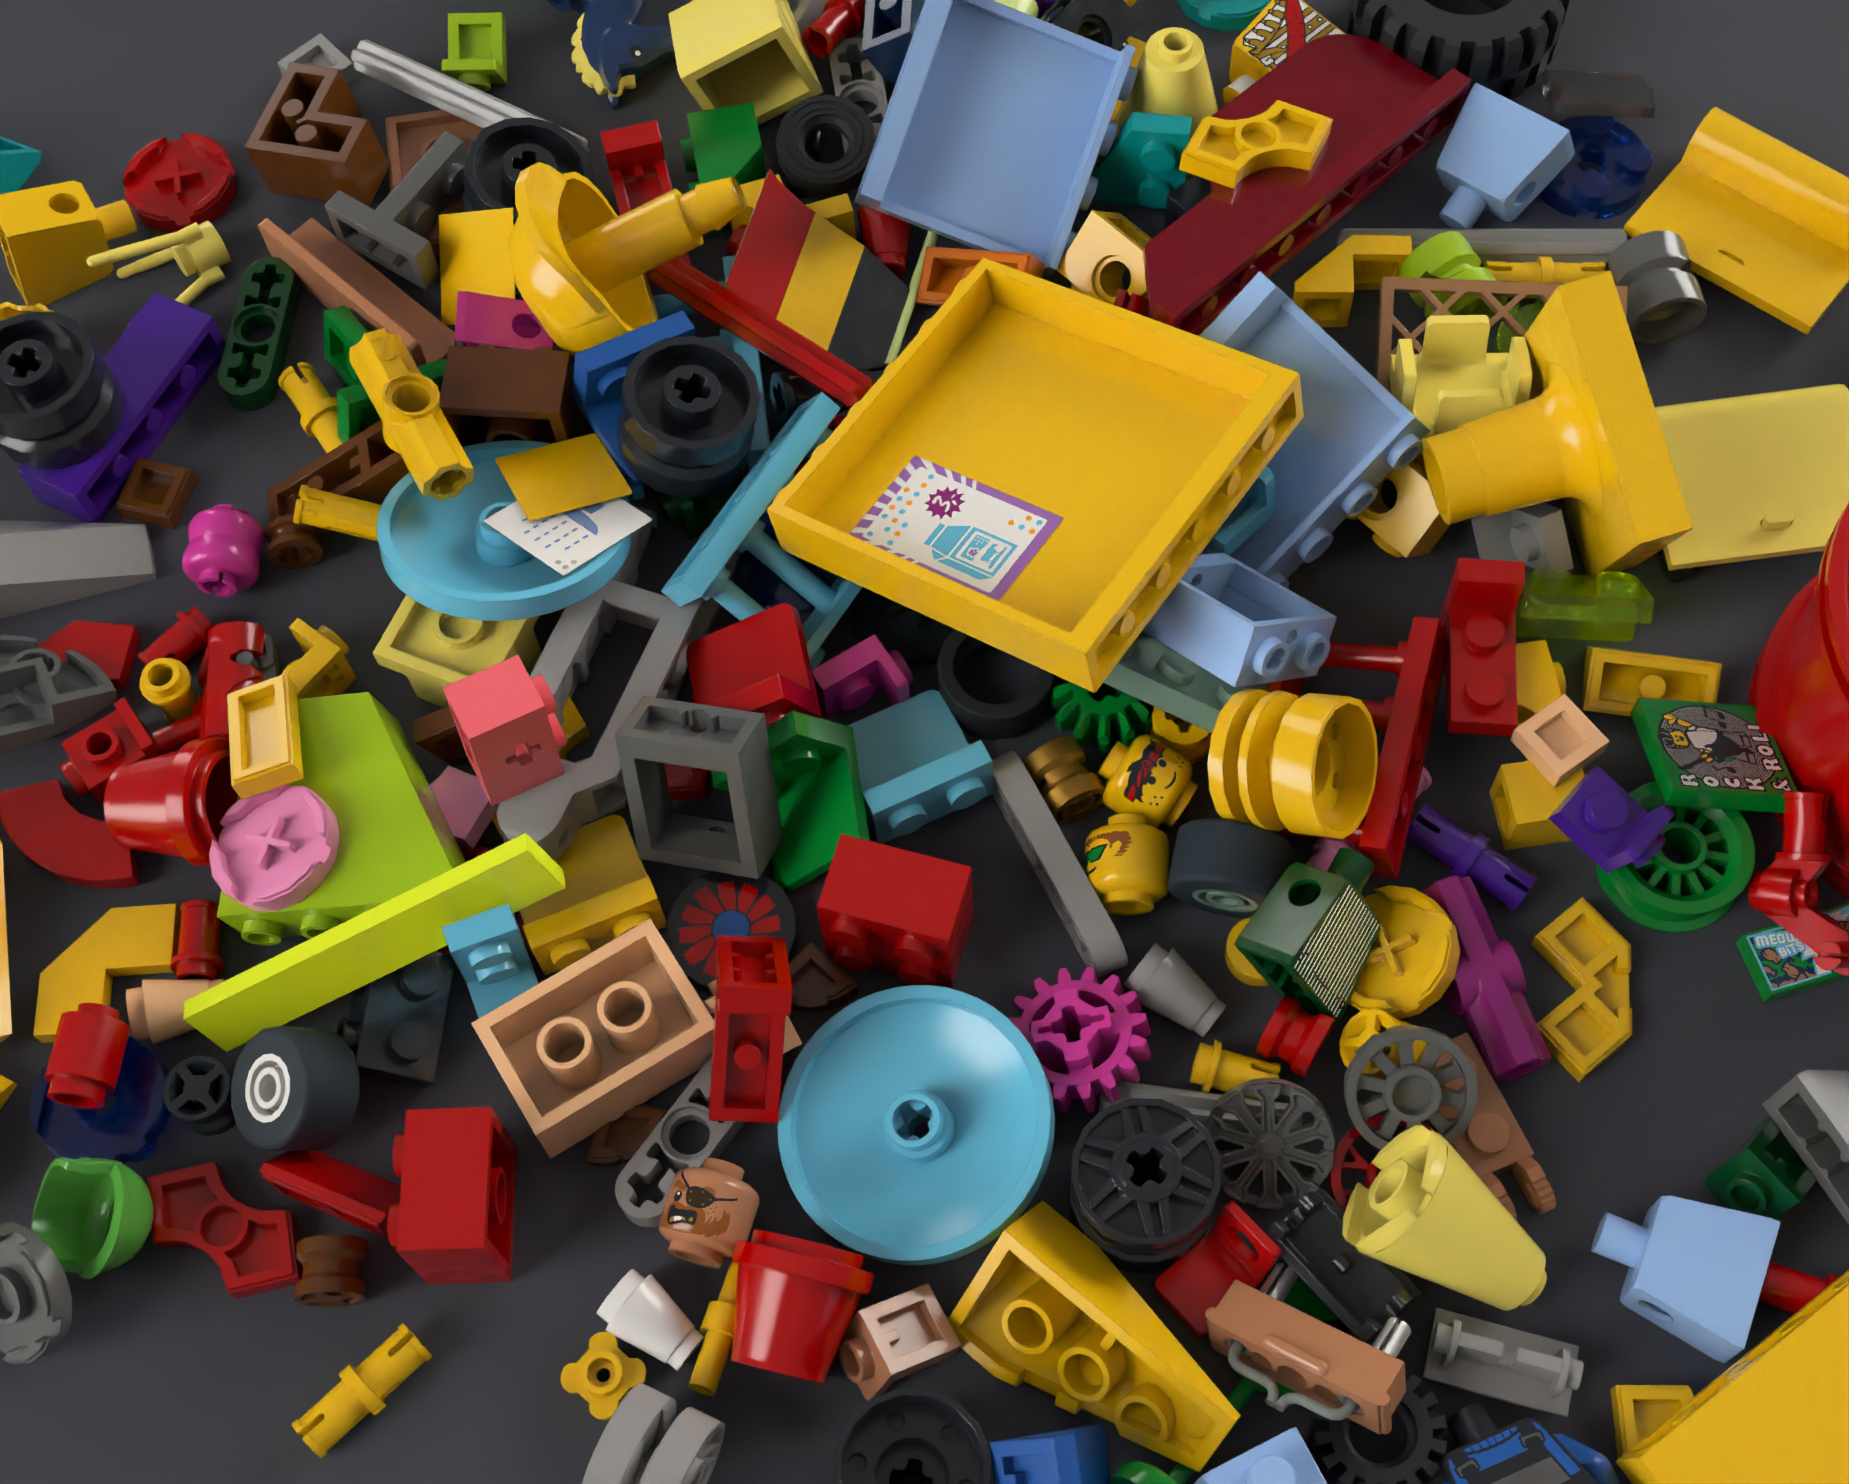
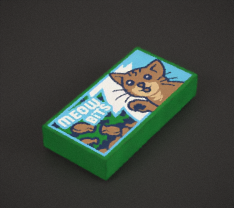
M1849 903L1820 911L1849 931ZM1778 924L1743 934L1735 943L1764 1003L1849 978V976L1841 975L1835 970H1824L1817 966L1813 956L1821 955L1814 952V950Z

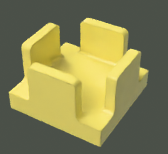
M1487 315L1430 316L1426 320L1421 353L1414 354L1412 339H1398L1397 354L1391 355L1389 379L1391 393L1430 430L1423 439L1457 429L1462 423L1528 401L1533 374L1526 337H1512L1509 353H1487L1490 322Z
M406 595L373 651V655L379 665L407 676L416 695L420 699L446 707L449 705L443 687L516 655H519L526 671L530 674L541 652L534 633V625L539 616L505 621L466 619L435 611Z

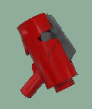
M234 621L215 625L208 631L207 647L197 678L199 686L203 687L202 698L194 704L190 716L152 732L162 754L176 750L194 739L223 738L229 741L227 694L279 676L278 646L270 634H265V628L257 623Z

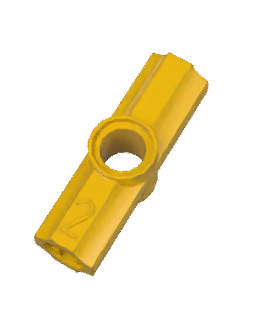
M385 328L364 333L362 339L356 345L350 347L349 359L382 420L385 443L390 449L401 455L423 497H432L441 502L459 496L461 490L474 481V467L440 409L438 386L430 378L420 373L400 335L388 333Z

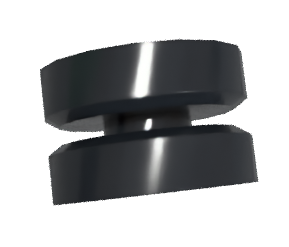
M525 117L504 119L484 128L469 145L464 164L463 182L465 187L462 195L461 213L513 207V224L515 225L518 217L515 205V184L522 170L537 162L550 165L561 174L577 172L592 182L593 170L589 154L574 135L551 122Z
M26 312L0 321V447L13 461L30 468L61 469L85 461L106 446L120 426L125 403L119 382L110 368L101 359L100 352L90 336L75 320L55 312Z
M696 336L665 338L643 348L628 365L622 386L621 414L617 434L621 458L636 479L659 493L681 498L710 496L732 485L747 467L752 446L754 427L761 398L755 373L741 355L720 342Z

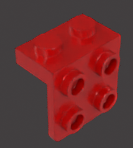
M780 603L694 640L687 647L686 658L696 704L764 713L766 728H769L792 711L822 718L800 614L790 604Z

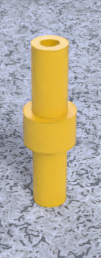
M733 1262L729 1265L718 1300L709 1302L700 1328V1332L705 1338L688 1384L691 1390L706 1396H714L716 1394L733 1344L738 1264Z

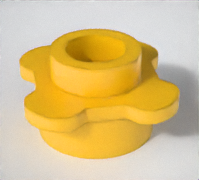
M599 1332L590 1338L589 1349L577 1363H569L563 1368L561 1384L568 1393H578L589 1403V1410L593 1417L599 1420L611 1419L628 1392L637 1384L645 1383L647 1369L642 1360L639 1358H629L618 1348V1340L613 1334ZM602 1369L610 1371V1378L606 1382H600L597 1379V1375Z

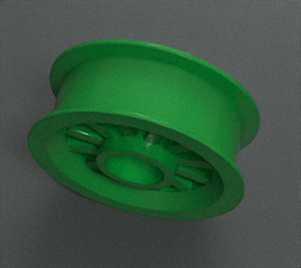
M1656 781L1642 785L1629 793L1647 812L1665 804ZM1667 806L1675 815L1660 832L1666 837V842L1661 849L1667 848L1677 851L1684 857L1687 864L1672 862L1663 854L1661 849L1640 867L1635 866L1631 862L1606 873L1595 863L1598 881L1605 895L1627 918L1655 931L1687 933L1703 929L1715 923L1731 908L1736 897L1748 884L1754 869V840L1747 822L1738 810ZM1656 887H1658V888H1660V889H1663L1664 892H1662V891L1656 889Z

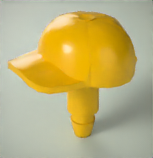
M537 162L522 170L515 184V205L518 217L510 234L507 249L513 267L515 284L545 332L562 350L570 351V354L575 355L583 350L659 320L654 297L645 273L703 245L702 235L714 229L720 230L747 208L745 195L737 180L732 176L697 184L695 189L683 195L679 190L673 189L618 216L602 192L588 178L577 172L561 174L550 165Z

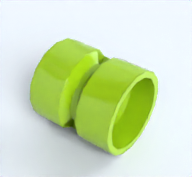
M1458 231L1439 233L1424 241L1404 260L1398 277L1496 281L1487 268L1480 267L1481 259ZM1409 293L1419 307L1425 308L1424 315L1426 318L1435 312L1418 293ZM1433 294L1442 304L1453 296L1451 294ZM1463 295L1447 309L1452 315H1487L1489 320L1495 315L1488 305L1476 295ZM1494 296L1503 307L1507 304L1508 297Z

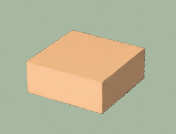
M1563 694L1515 728L1510 739L1554 788L1603 754L1610 742L1566 694Z

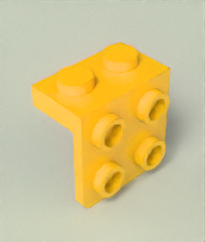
M609 815L582 826L568 850L555 860L564 870L565 888L519 910L525 924L522 927L528 943L545 976L565 969L648 919L652 920L657 930L666 927V919L652 882L645 871L641 859H639L638 851L627 824L619 815Z

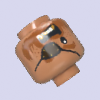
M706 1158L702 1168L690 1167L681 1169L676 1173L659 1221L661 1235L670 1242L668 1248L670 1254L696 1265L716 1269L721 1267L723 1260L732 1259L736 1240H748L759 1206V1196L749 1184L742 1181L745 1171L741 1167L724 1160Z

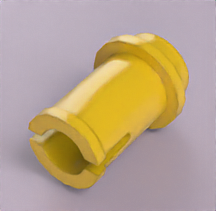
M158 658L148 663L142 671L139 685L142 695L150 703L161 708L167 721L171 722L173 720L176 722L192 714L194 704L202 697L191 686V675L188 668L182 662L172 658Z
M1218 1040L1214 1041L1213 1046L1200 1042L1189 1082L1202 1085L1201 1092L1209 1093L1211 1088L1227 1092L1245 1081L1259 1078L1278 1079L1280 1064L1275 1062L1269 1063L1222 1049V1042ZM1255 1095L1245 1097V1098H1251V1099H1258V1100H1260V1099H1259L1257 1096H1255Z

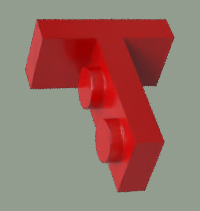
M657 120L600 132L620 215L673 190ZM688 252L678 257L691 265Z
M1458 558L1439 615L1446 639L1447 733L1512 737L1515 728L1518 726L1515 609L1525 586L1524 562Z
M717 935L715 957L717 981L708 1104L709 1121L778 1123L786 1016L791 1014L792 983L785 938Z

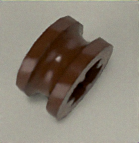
M294 514L273 519L265 527V538L269 543L267 546L268 560L273 565L286 569H301L317 563L323 556V546L319 540L321 535L319 527L293 523Z

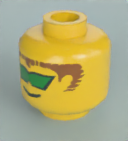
M1132 813L1113 815L1108 818V825L1093 830L1085 841V874L1106 912L1118 915L1144 914L1154 909V902L1163 899L1169 892L1168 879L1171 869L1169 839L1163 831L1147 825L1146 817Z

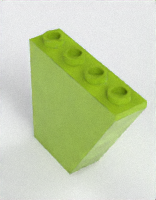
M369 692L298 699L303 779L289 783V785L300 787L302 785L313 790L324 799L335 813L340 832L336 861L323 883L303 901L279 911H254L234 901L221 889L217 917L240 932L241 938L249 943L270 946L279 944L284 937L304 936L311 939L466 862L398 719Z

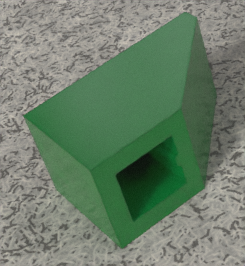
M753 102L687 113L691 137L680 139L686 173L697 171L699 181L688 182L689 191L695 189L697 184L732 176L739 185L766 178L762 144ZM730 221L720 230L714 229L710 231V238L721 236L730 226Z

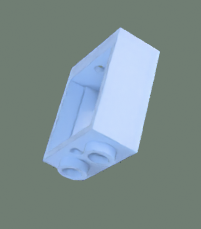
M1225 553L1201 554L1197 557L1142 631L1231 686L1242 687L1317 676L1319 668L1329 654V639L1337 617Z

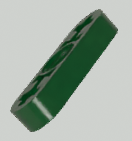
M267 257L257 260L245 271L218 371L219 384L229 403L242 411H256L264 408L273 401L278 391V380L283 371L301 298V287L292 267L281 258ZM271 289L269 300L272 306L268 305V300L263 290ZM267 324L275 327L273 334L265 341L252 343L246 340L248 332L258 325ZM248 360L252 362V367L258 379H249L252 368ZM247 383L246 387L240 388L238 385Z

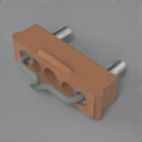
M1278 1263L1260 1291L1235 1279L1216 1308L1210 1307L1206 1310L1205 1317L1212 1349L1227 1356L1231 1367L1237 1373L1264 1386L1268 1391L1265 1402L1269 1406L1283 1412L1288 1405L1298 1404L1330 1420L1348 1418L1379 1435L1390 1433L1392 1429L1391 1416L1406 1392L1405 1362L1396 1358L1411 1334V1329L1405 1321L1402 1320L1399 1324L1398 1318H1389L1372 1346L1283 1303L1298 1279L1297 1273L1290 1266L1286 1269L1287 1265L1285 1263ZM1275 1381L1295 1391V1393H1287L1279 1398V1388Z

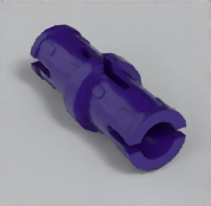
M1427 803L1409 826L1406 841H1411L1453 869L1450 876H1470L1475 885L1509 906V909L1513 912L1538 878L1533 873L1531 875L1487 846L1490 841L1489 838L1481 833H1478L1476 837L1472 836L1431 809V806Z

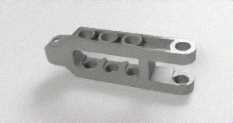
M634 505L632 506L652 518L653 521L632 533V542L628 556L618 572L603 587L585 599L564 609L530 675V678L539 674L543 675L556 702L558 711L554 712L561 727L564 723L562 711L569 696L572 698L579 682L586 683L590 675L588 664L604 632L610 634L617 619L654 631L593 755L576 763L561 759L565 774L500 802L497 810L499 827L505 843L527 833L554 861L568 850L582 825L625 808L628 799L615 733L642 696L676 701L689 674L686 658L687 647L694 640L708 634L721 607L712 597L707 601L700 597L679 607L667 596L634 587L639 577L637 567L648 545L651 527H657L655 511ZM737 549L724 565L730 571L728 578L732 582L737 572L741 555Z

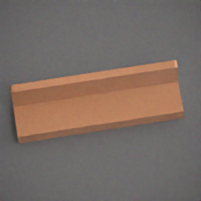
M311 217L290 235L268 218L257 225L271 256L281 258L292 267L300 286L328 309L345 305L362 325H367L372 331L385 328L388 333L400 335L416 366L444 358L447 360L449 347L455 346V332L350 247L338 241L335 235Z

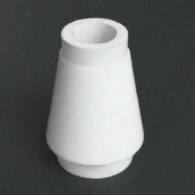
M633 1268L614 1287L596 1313L608 1323L605 1331L663 1363H668L677 1371L688 1361L705 1338L695 1329L694 1324L687 1318L652 1274L644 1278Z

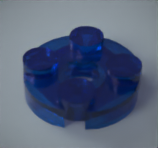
M1598 108L1588 109L1582 113L1581 117H1571L1558 122L1557 124L1570 131L1575 155L1539 193V196L1556 211L1576 217L1578 210L1587 213L1597 212L1595 219L1612 218L1629 210L1641 196L1653 161L1651 151L1645 147L1642 140L1631 129L1614 121L1613 116L1606 110ZM1581 162H1593L1601 167L1602 172H1597L1593 168L1583 171L1579 167Z
M128 1037L115 1092L112 1093L117 1098L116 1103L112 1109L102 1116L97 1117V1113L92 1109L70 1107L50 1100L47 1097L50 1083L44 1079L48 1064L41 1070L31 1093L30 1119L36 1133L42 1137L45 1146L59 1158H105L126 1164L127 1162H140L148 1158L155 1150L157 1138L163 1133L171 1115L163 1100V1086L169 1070L158 1057L135 1038Z

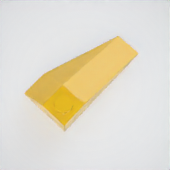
M1043 1200L1003 1231L948 1318L962 1345L960 1348L994 1377L1015 1387L1021 1382H1025L1056 1396L1054 1405L1075 1415L1081 1409H1084L1115 1424L1120 1436L1197 1472H1200L1241 1416L1100 1247Z

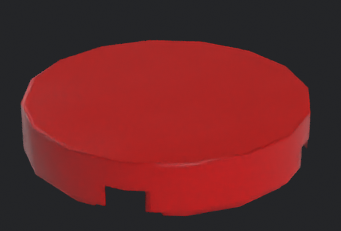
M195 133L180 134L182 139L168 142L166 137L150 142L133 156L124 170V195L134 216L144 225L165 233H173L195 222L198 225L207 220L213 222L226 212L236 196L238 177L227 151L212 138Z

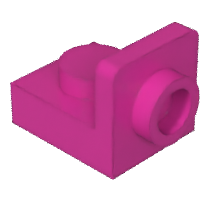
M875 634L812 670L819 706L827 718L842 709L849 711L860 707L872 697L874 691L878 688L883 690L892 705L900 704L910 698L909 684L913 682L910 668L897 650L894 649L888 653Z

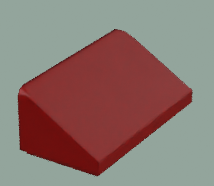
M316 1150L287 1151L263 1163L259 1171L262 1174L261 1177L279 1194L388 1239L389 1208L392 1203H400V1185Z

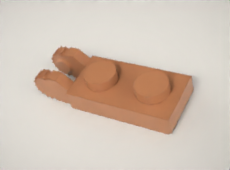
M1467 1032L1452 1038L1451 1040L1462 1049L1473 1066L1478 1083V1100L1475 1113L1468 1127L1450 1145L1517 1222V1214L1513 1202L1507 1195L1501 1181L1496 1177L1510 1169L1524 1192L1526 1199L1536 1212L1543 1214L1555 1209L1557 1203L1554 1191L1547 1181L1540 1164L1532 1158L1534 1152L1470 1035ZM1448 1051L1442 1052L1432 1070L1450 1062L1452 1055ZM1458 1077L1440 1085V1087L1459 1090L1464 1086V1079ZM1440 1104L1438 1110L1446 1118L1453 1117L1455 1119L1459 1111L1456 1106Z

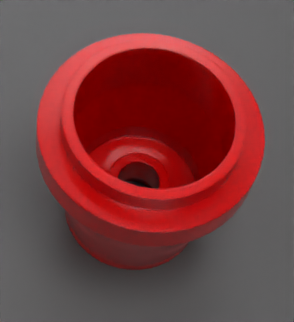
M223 738L194 739L186 743L178 751L134 763L123 764L116 768L107 782L104 794L105 821L114 841L124 849L181 857L194 866L210 868L209 852L212 839L218 842L219 835L224 829L219 823L227 810L237 802L238 794L231 786L229 741Z
M757 1229L753 1231L751 1242L736 1240L731 1262L738 1264L733 1344L730 1360L825 1384L828 1371L862 1295L870 1296L875 1274L861 1270L864 1256L824 1244Z

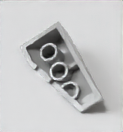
M0 520V619L157 580L150 531L146 524Z

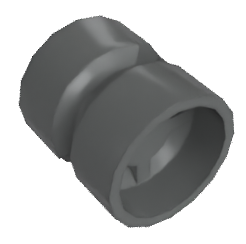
M1652 231L1640 234L1625 241L1614 250L1608 259V271L1611 270L1615 286H1628L1626 320L1632 338L1637 342L1660 344L1675 340L1691 332L1706 317V302L1698 280L1691 273V261L1684 241L1677 233L1671 231Z

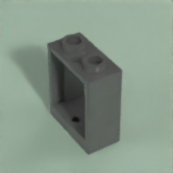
M642 696L615 733L639 859L759 879L783 839L765 714ZM664 763L725 772L734 823L673 813Z

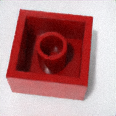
M841 834L817 904L826 955L833 957V960L838 965L852 971L870 972L873 967L896 973L897 978L908 985L935 986L938 984L953 988L974 919L972 867Z
M492 1107L406 1110L405 1133H399L395 1136L393 1143V1167L396 1176H401L400 1203H392L389 1208L388 1239L390 1245L396 1247V1252L429 1285L511 1282L518 1146Z

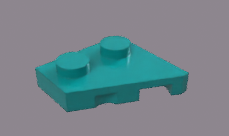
M1133 112L1120 127L1119 135L1114 138L1107 155L1104 157L1098 154L1097 164L1091 173V176L1098 178V185L1091 202L1143 206L1149 209H1166L1167 195L1186 182V172L1179 170L1182 153L1190 141L1192 117Z

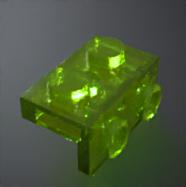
M1535 569L1532 573H1525V586L1515 609L1516 636L1629 642L1634 637L1635 623L1651 624L1654 598L1638 578L1628 573L1606 571L1598 573L1597 576H1577L1559 569Z

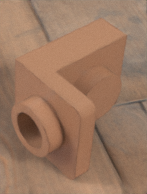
M927 1283L859 1310L851 1319L839 1346V1358L847 1377L852 1382L858 1384L864 1398L869 1401L871 1398L882 1395L894 1381L951 1358L962 1345L930 1285Z

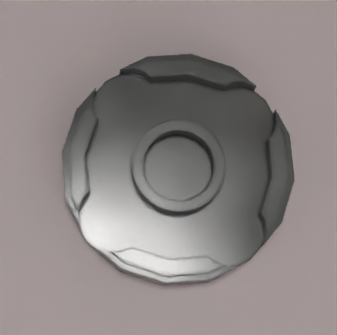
M14 1222L0 1223V1351L6 1353V1356L0 1359L10 1364L31 1363L49 1354L65 1341L72 1323V1295L65 1270L51 1247L32 1229Z

